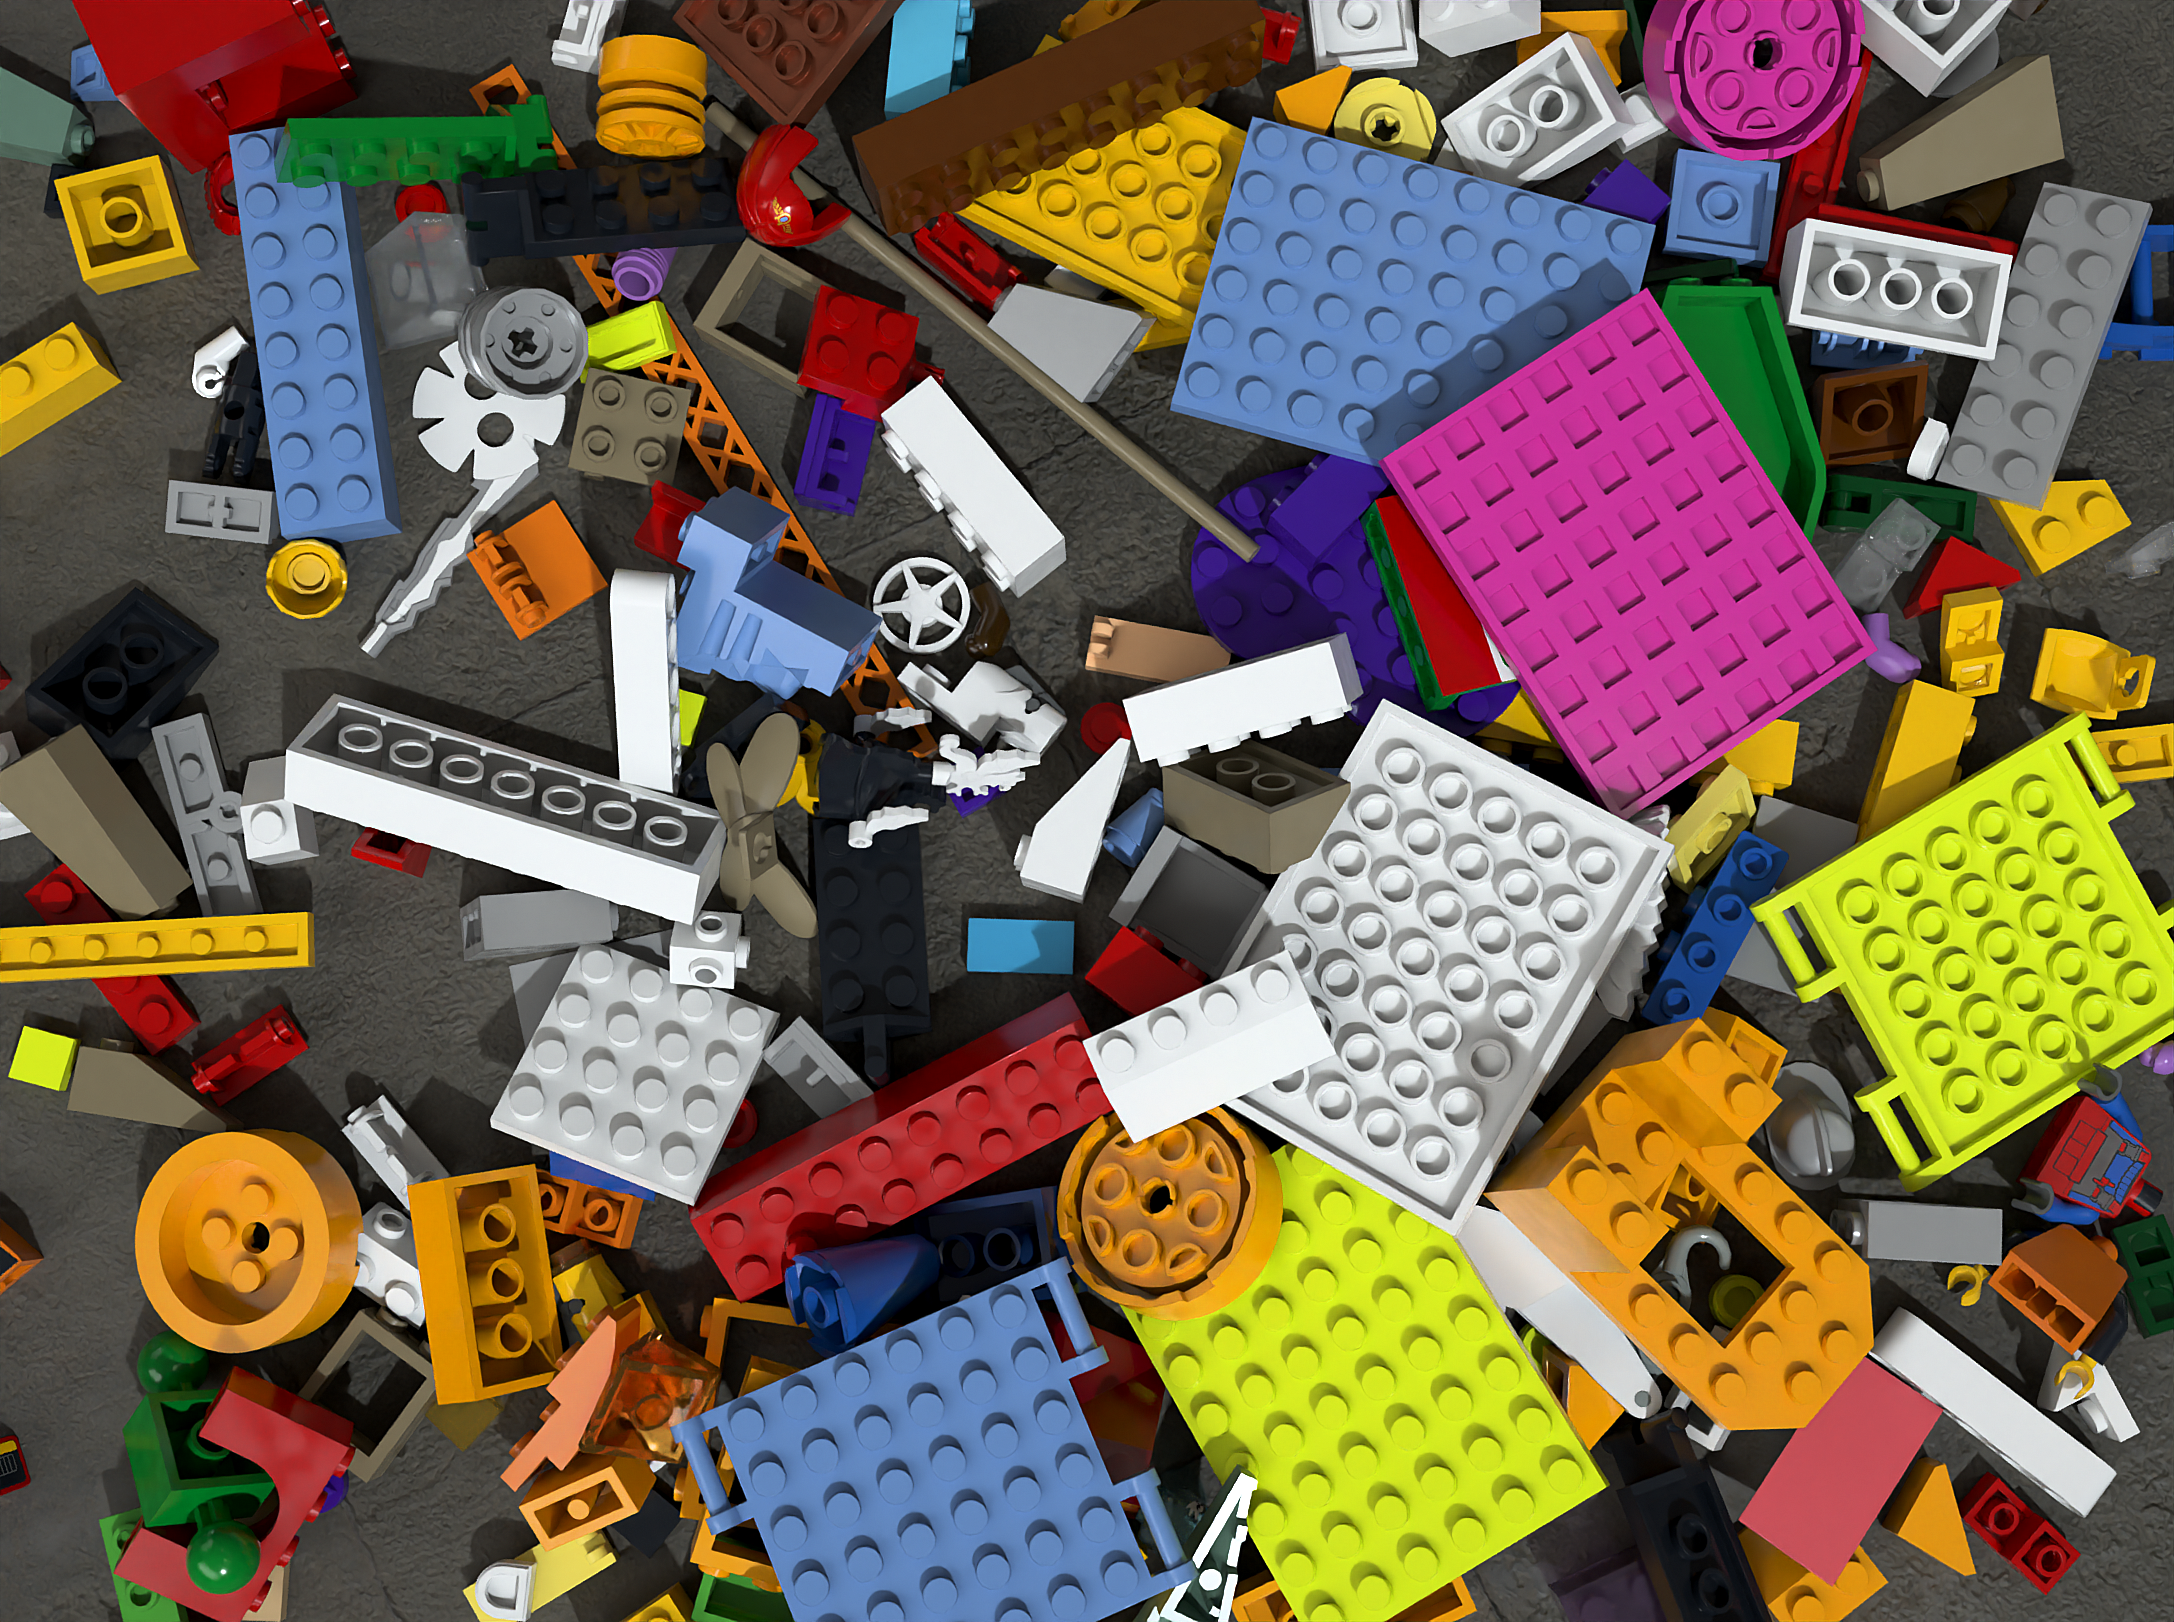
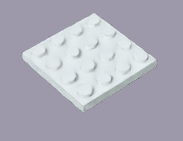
M580 945L490 1118L491 1127L694 1206L763 1059V1052L768 1048L777 1029L780 1014L712 987L670 983V971L604 945Z

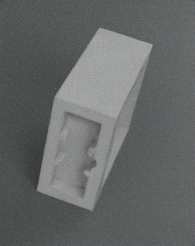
M1838 1198V1210L1834 1209L1830 1216V1228L1860 1257L2002 1266V1209L1965 1205Z

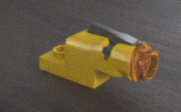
M587 1237L549 1256V1261L553 1268L551 1274L554 1282L555 1300L570 1347L577 1341L583 1345L591 1336L585 1328L605 1306L610 1304L614 1309H617L628 1301H624L622 1293L626 1292L625 1288L606 1265L598 1247L592 1248ZM646 1290L633 1296L641 1304L640 1332L635 1358L643 1353L646 1354L649 1363L644 1365V1369L649 1382L658 1394L665 1392L668 1400L671 1401L691 1390L692 1373L650 1291Z

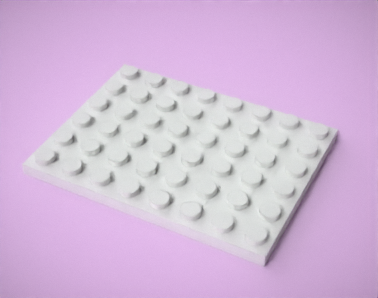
M1382 699L1337 776L1351 782L1349 796L1312 857L1289 866L1288 870L1280 874L1220 977L1222 979L1288 949L1294 957L1336 1050V1054L1228 1101L1224 1105L1457 1238L1674 854L1675 845Z

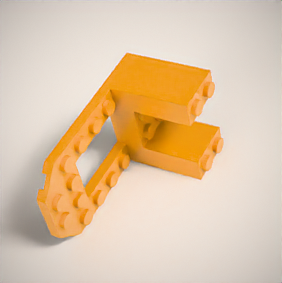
M1697 1017L1624 1035L1482 1194L1720 1429L1805 1428L1874 1346L1869 1266L1745 1144L1783 1100ZM1679 1163L1786 1267L1720 1344L1639 1265L1669 1231V1228L1644 1203Z

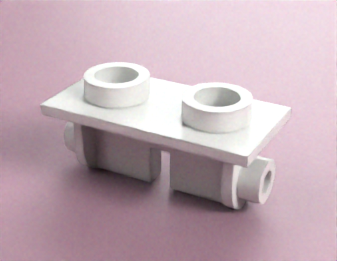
M384 1095L379 1097L368 1108L365 1105L359 1107L347 1118L350 1123L342 1131L408 1211H410L407 1185L449 1178L451 1176Z

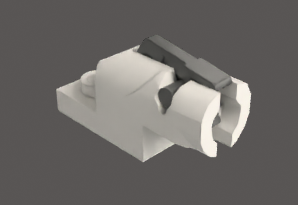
M977 661L952 693L947 690L951 682L929 664H926L920 670L913 663L909 662L897 678L903 689L977 745L982 746L983 749L998 731L1001 733L1000 740L1025 752L1040 753L1041 758L1058 738L1068 722L1064 710L1020 665L1003 670L997 665Z

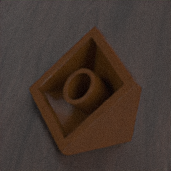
M1926 359L1823 374L1804 392L1826 469L1911 457L1923 428L1929 364Z

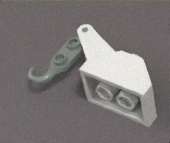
M1475 1205L1457 1238L1504 1314L1506 1306L1517 1311L1554 1346L1580 1365L1626 1412L1642 1419L1655 1415L1662 1404V1395L1656 1385V1379L1664 1372L1629 1338L1627 1339L1625 1334L1502 1212ZM1695 1224L1684 1227L1677 1232L1669 1242L1664 1257L1650 1274L1687 1312H1689L1692 1296L1686 1260L1691 1246L1697 1242L1712 1244L1719 1254L1720 1268L1727 1270L1730 1267L1731 1251L1727 1240L1719 1231L1706 1225Z

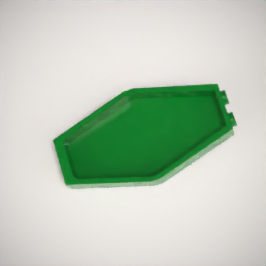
M1678 278L1669 281V285L1654 295L1653 298L1811 544L1826 490V465L1772 288L1752 286V280L1745 278L1724 280L1720 282V286H1701V279Z

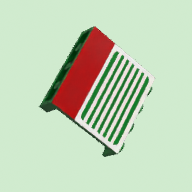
M1393 495L1374 500L1360 521L1426 713L1446 709L1459 695L1518 681L1400 496Z

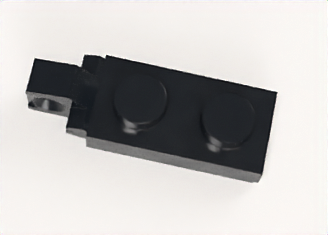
M767 692L695 749L696 760L688 770L679 776L685 800L702 806L713 800L706 771L707 752L711 745L715 743L724 744L740 766L756 730L767 717L775 713H786L796 720L799 732H802L811 725L807 710L773 693Z

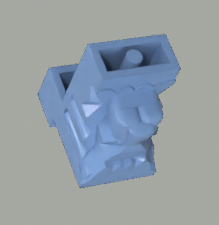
M736 486L718 498L711 497L705 507L698 513L692 511L680 529L678 539L684 543L677 562L689 567L691 570L686 575L679 595L684 597L685 600L680 612H676L677 660L679 667L708 675L714 669L729 679L753 682L764 693L770 692L785 700L791 698L802 686L809 689L814 688L830 697L865 662L883 617L774 561L773 557L790 514Z

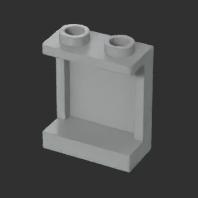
M1164 825L1109 914V917L1125 927L1130 926L1136 929L1138 925L1142 926L1164 943V948L1180 958H1185L1201 971L1208 974L1211 980L1217 981L1220 979L1272 888L1173 827Z

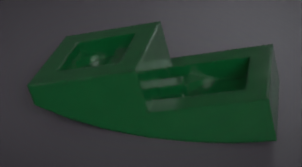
M2164 1214L2111 1229L2109 1231L2111 1241L2118 1251L2116 1262L2127 1272L2128 1278L2123 1285L2143 1339L2173 1331L2174 1237Z

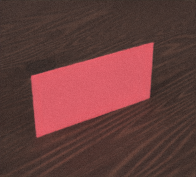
M1864 1357L1805 1428H1797L1738 1521L1833 1587L1944 1409Z

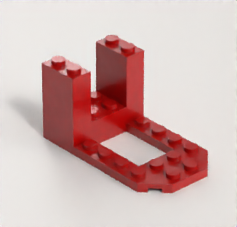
M72 0L115 96L191 174L207 168L220 156L230 151L229 135L284 127L288 118H316L358 98L350 82L351 79L357 77L356 71L343 48L335 50L329 36L337 33L323 4L314 7L310 0Z

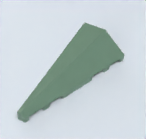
M1236 1465L1182 1547L1186 1558H1193L1200 1575L1185 1584L1170 1588L1148 1598L1133 1622H1228L1238 1577L1236 1567L1241 1543L1245 1541L1248 1529L1247 1515L1252 1491L1253 1489L1256 1490L1257 1486L1256 1476L1244 1466Z

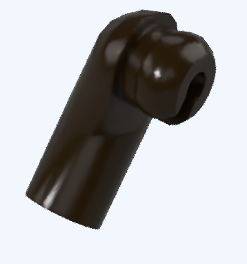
M993 581L983 583L970 591V595L981 617L975 626L973 634L966 636L964 646L968 655L975 660H982L987 656L992 657L998 653L1011 626L1009 615Z

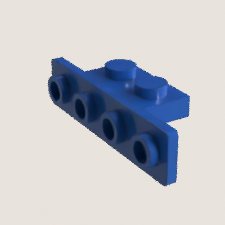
M1742 831L1738 835L1717 875L1707 883L1705 888L1696 884L1688 896L1681 911L1689 915L1680 933L1671 929L1656 955L1657 958L1664 961L1657 973L1660 975V978L1641 1010L1642 1018L1658 1027L1697 1017L1702 1018L1755 921L1749 906L1770 894L1789 860L1787 852L1748 831Z

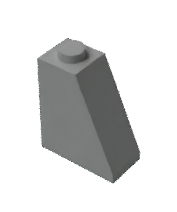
M1016 283L1014 287L1012 285L1007 287L998 297L992 308L996 313L987 326L1078 401L1086 403L1098 401L1157 318L1148 311L1037 284Z
M574 889L479 896L459 909L464 961L579 948L580 945H602L613 940L612 931H617L619 924L617 903Z

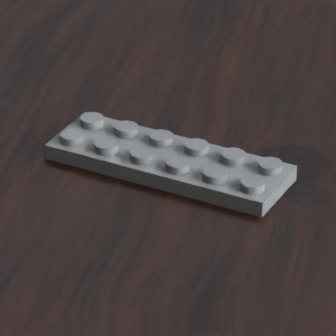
M2044 182L2008 280L1995 359L1992 361L1979 359L1935 478L1938 484L1963 491L1978 492L1977 495L2042 511L2153 211L2151 203Z

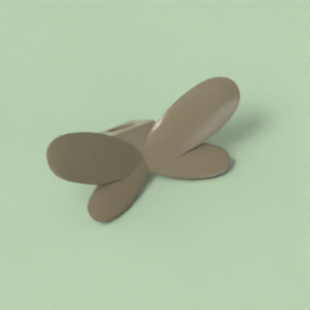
M775 713L767 717L756 730L740 766L730 750L722 743L711 745L707 752L706 771L710 792L718 813L728 830V841L723 851L719 868L720 888L725 902L732 909L743 911L749 905L754 894L776 922L785 930L797 937L812 938L818 934L817 910L798 880L778 860L773 811L790 782L798 759L800 732L797 722L792 716L786 713Z

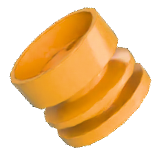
M629 35L617 37L604 43L599 51L598 86L601 92L605 94L600 97L596 108L599 119L596 122L595 136L599 144L612 152L646 160H676L700 153L705 146L706 134L703 128V124L706 122V112L703 105L699 103L707 95L708 60L706 54L687 42L658 35Z

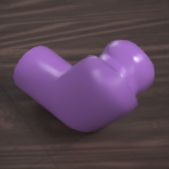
M1875 613L1862 616V625L1878 649L1865 658L1866 664L1889 681L1895 683L1916 679L1921 671V662L1916 655L1909 653L1890 641L1888 614Z

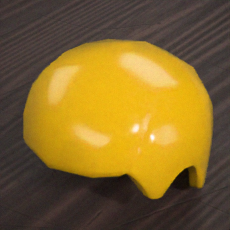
M313 538L294 540L274 553L268 564L265 587L268 595L281 612L298 619L321 618L335 610L342 602L347 591L348 570L341 555L331 545Z

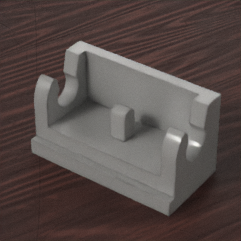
M169 480L165 532L262 544H272V539L284 538L281 536L276 491Z
M799 1016L763 1052V1059L821 1119L876 1092L867 1080L824 1038L806 1017Z

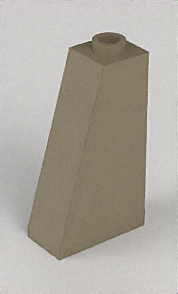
M2022 54L2012 58L1859 157L1861 172L1857 175V186L1860 196L1867 202V207L1890 211L2065 158L2049 54Z
M81 723L0 770V802L125 922L135 921L148 914L152 920H158L181 904L177 895L193 884V880Z

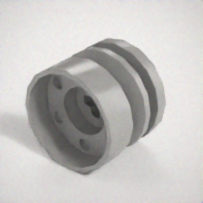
M497 286L480 293L465 309L458 327V351L467 371L482 386L524 400H547L567 391L581 376L588 358V332L580 313L564 297L542 288ZM511 331L519 333L518 339L524 343L521 350L513 349L514 344L508 339Z

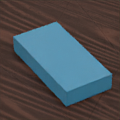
M969 918L967 972L1073 975L1075 922Z

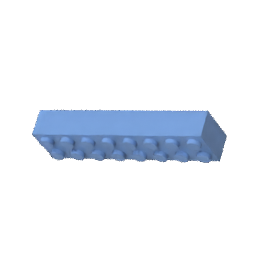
M285 126L229 135L281 536L288 541L313 538L331 545L403 533L355 187L348 185L346 181L325 182L313 188H300L293 185V183H277L274 161Z

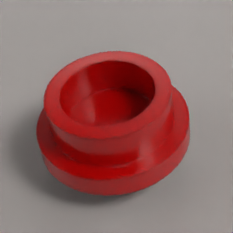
M1108 702L1096 704L1082 718L1080 731L1083 742L1091 751L1097 754L1104 755L1119 738L1131 740L1132 731L1126 711L1117 704Z

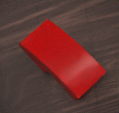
M1988 1471L1957 1505L1961 1521L2044 1595H2047L2081 1555L2047 1520L2035 1514L1998 1477Z

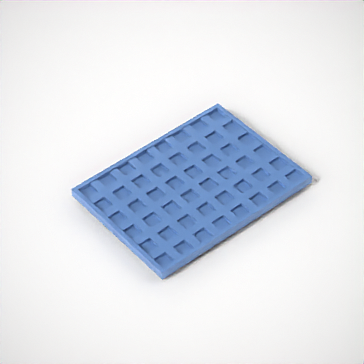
M1252 116L1170 410L1380 467L1378 462L1638 294L1656 225Z

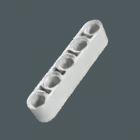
M616 568L611 584L610 613L620 781L677 797L681 782L679 781V776L682 772L674 575L671 573Z
M1897 1307L1875 1337L1874 1346L1868 1352L1873 1358L1915 1391L1944 1409L1943 1412L2077 1515L2085 1518L2117 1475L2116 1471L1929 1325L1904 1308Z

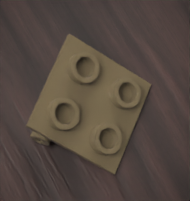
M589 367L568 468L585 472L584 477L595 481H604L606 476L647 486H652L655 480H660L672 486L692 390Z

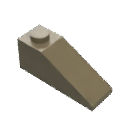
M101 1037L100 1047H79L67 1110L210 1133L244 1130L245 1124L224 1108L218 1107L216 1102L205 1094L200 1093L193 1085L154 1056L133 1052L135 1042Z

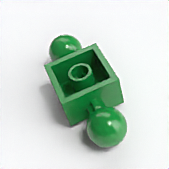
M168 1330L151 1338L139 1354L137 1361L138 1378L142 1386L149 1393L145 1395L122 1429L145 1526L155 1527L196 1523L198 1532L191 1539L185 1556L187 1573L191 1581L201 1590L217 1595L229 1594L243 1588L252 1580L261 1561V1547L255 1533L245 1524L232 1519L253 1517L275 1487V1483L269 1474L255 1462L198 1436L206 1410L219 1389L198 1390L209 1372V1353L207 1349L189 1342L175 1331Z

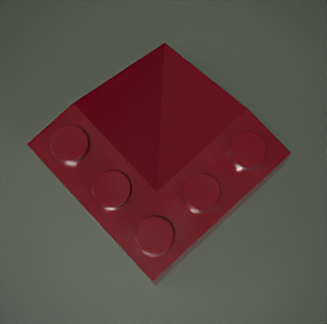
M1040 1309L1061 1362L1077 1356L1060 1314ZM1089 1325L1097 1346L1104 1345L1110 1361L1070 1378L1069 1381L1113 1484L1149 1468L1166 1386L1143 1346ZM1136 1496L1120 1501L1126 1517L1134 1519L1140 1508Z

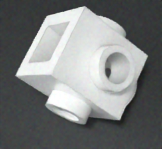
M700 910L692 925L675 921L670 942V983L734 989L737 969L747 968L750 953V937L741 936L742 914Z

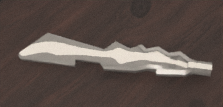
M513 433L510 435V437L506 440V442L503 445L509 442V440L513 436ZM525 434V439L537 455L535 438ZM538 462L528 469L509 477L492 480L475 479L471 486L478 489L479 492L458 518H445L419 554L410 576L405 582L400 579L397 581L377 612L374 627L359 644L362 650L376 659L395 635L414 628L420 612L437 604L442 588L452 586L455 567L468 560L466 554L475 549L473 534L540 475Z

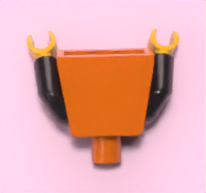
M2061 1224L2049 1231L2043 1228L2009 1229L2002 1234V1266L1976 1264L1970 1267L1961 1265L1953 1268L1949 1273L1947 1290L1953 1288L1960 1281H1967L1974 1286L1973 1289L1967 1291L1962 1296V1306L1973 1305L1979 1300L1982 1281L1991 1275L1992 1277L1988 1284L2068 1353L2073 1355L2077 1350L2082 1353L2077 1361L2073 1360L2062 1366L2054 1378L2055 1386L2062 1381L2068 1372L2075 1373L2081 1378L2082 1388L2073 1399L2081 1398L2092 1388L2094 1384L2093 1368L2097 1363L2101 1366L2104 1365L2128 1329L2127 1298L2120 1291L2128 1275L2126 1270L2116 1262L2118 1251L2115 1245L2109 1239L2100 1235L2088 1239L2072 1225Z

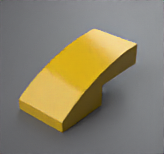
M1996 586L1943 595L1940 624L1942 688L1968 697L1998 693L2005 653L1997 641L2003 598Z

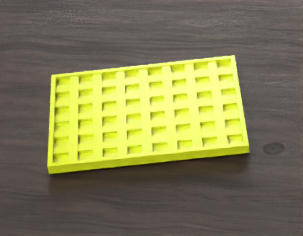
M1289 1142L1272 1153L1279 1171L1283 1192V1215L1279 1236L1266 1266L1244 1293L1214 1313L1200 1318L1181 1321L1159 1320L1137 1313L1122 1305L1120 1306L1221 1485H1224L1237 1464L1244 1466L1256 1476L1257 1486L1256 1490L1253 1489L1247 1515V1531L1298 1621L1385 1622L1610 1486V1483L1459 1239Z

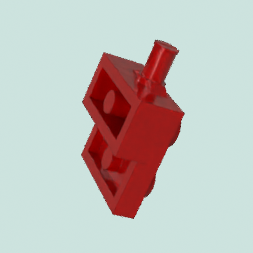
M822 284L820 285L814 298L796 384L842 398L840 409L883 423L881 414L904 397L906 385L910 380L921 383L931 375L941 387L945 369L916 360L914 344L919 317Z

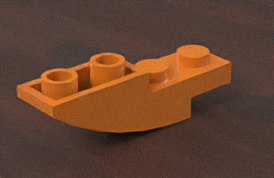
M634 1297L617 1309H614L610 1304L605 1306L586 1326L585 1329L591 1336L582 1345L577 1341L555 1363L554 1366L560 1372L546 1388L555 1399L539 1416L545 1424L537 1433L531 1429L512 1447L509 1454L515 1460L500 1476L515 1492L541 1473L550 1461L562 1472L586 1453L604 1430L623 1394L635 1359L640 1332L641 1304Z

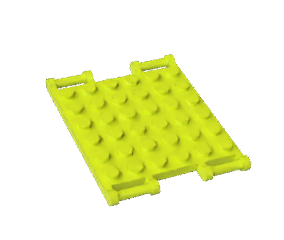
M2085 710L2077 711L2062 718L2053 727L1775 893L1769 894L1749 906L1756 922L1763 921L1797 983L1793 989L1801 1003L1815 1000L1839 986L1888 1076L1879 1082L1860 1089L1854 1094V1099L1862 1112L1870 1114L1901 1170L1898 1178L1906 1192H1915L1932 1184L2080 1091L2077 1087V1082L2080 1078L2093 1083L2097 1075L2096 1068L2093 1066L2094 1062H2099L2107 1067L2116 1069L2174 1032V942L2167 932L2171 927L2174 930V898L2161 904L2155 910L2108 824L2114 818L2134 807L2135 801L2128 789L2122 790L2098 748L2088 729L2092 726V723ZM2068 740L2101 798L2098 804L2064 744ZM1792 905L1796 908L1828 968L1820 973H1816L1783 913L1784 910ZM1898 1095L1932 1154L1930 1158L1923 1162L1920 1161L1888 1103Z

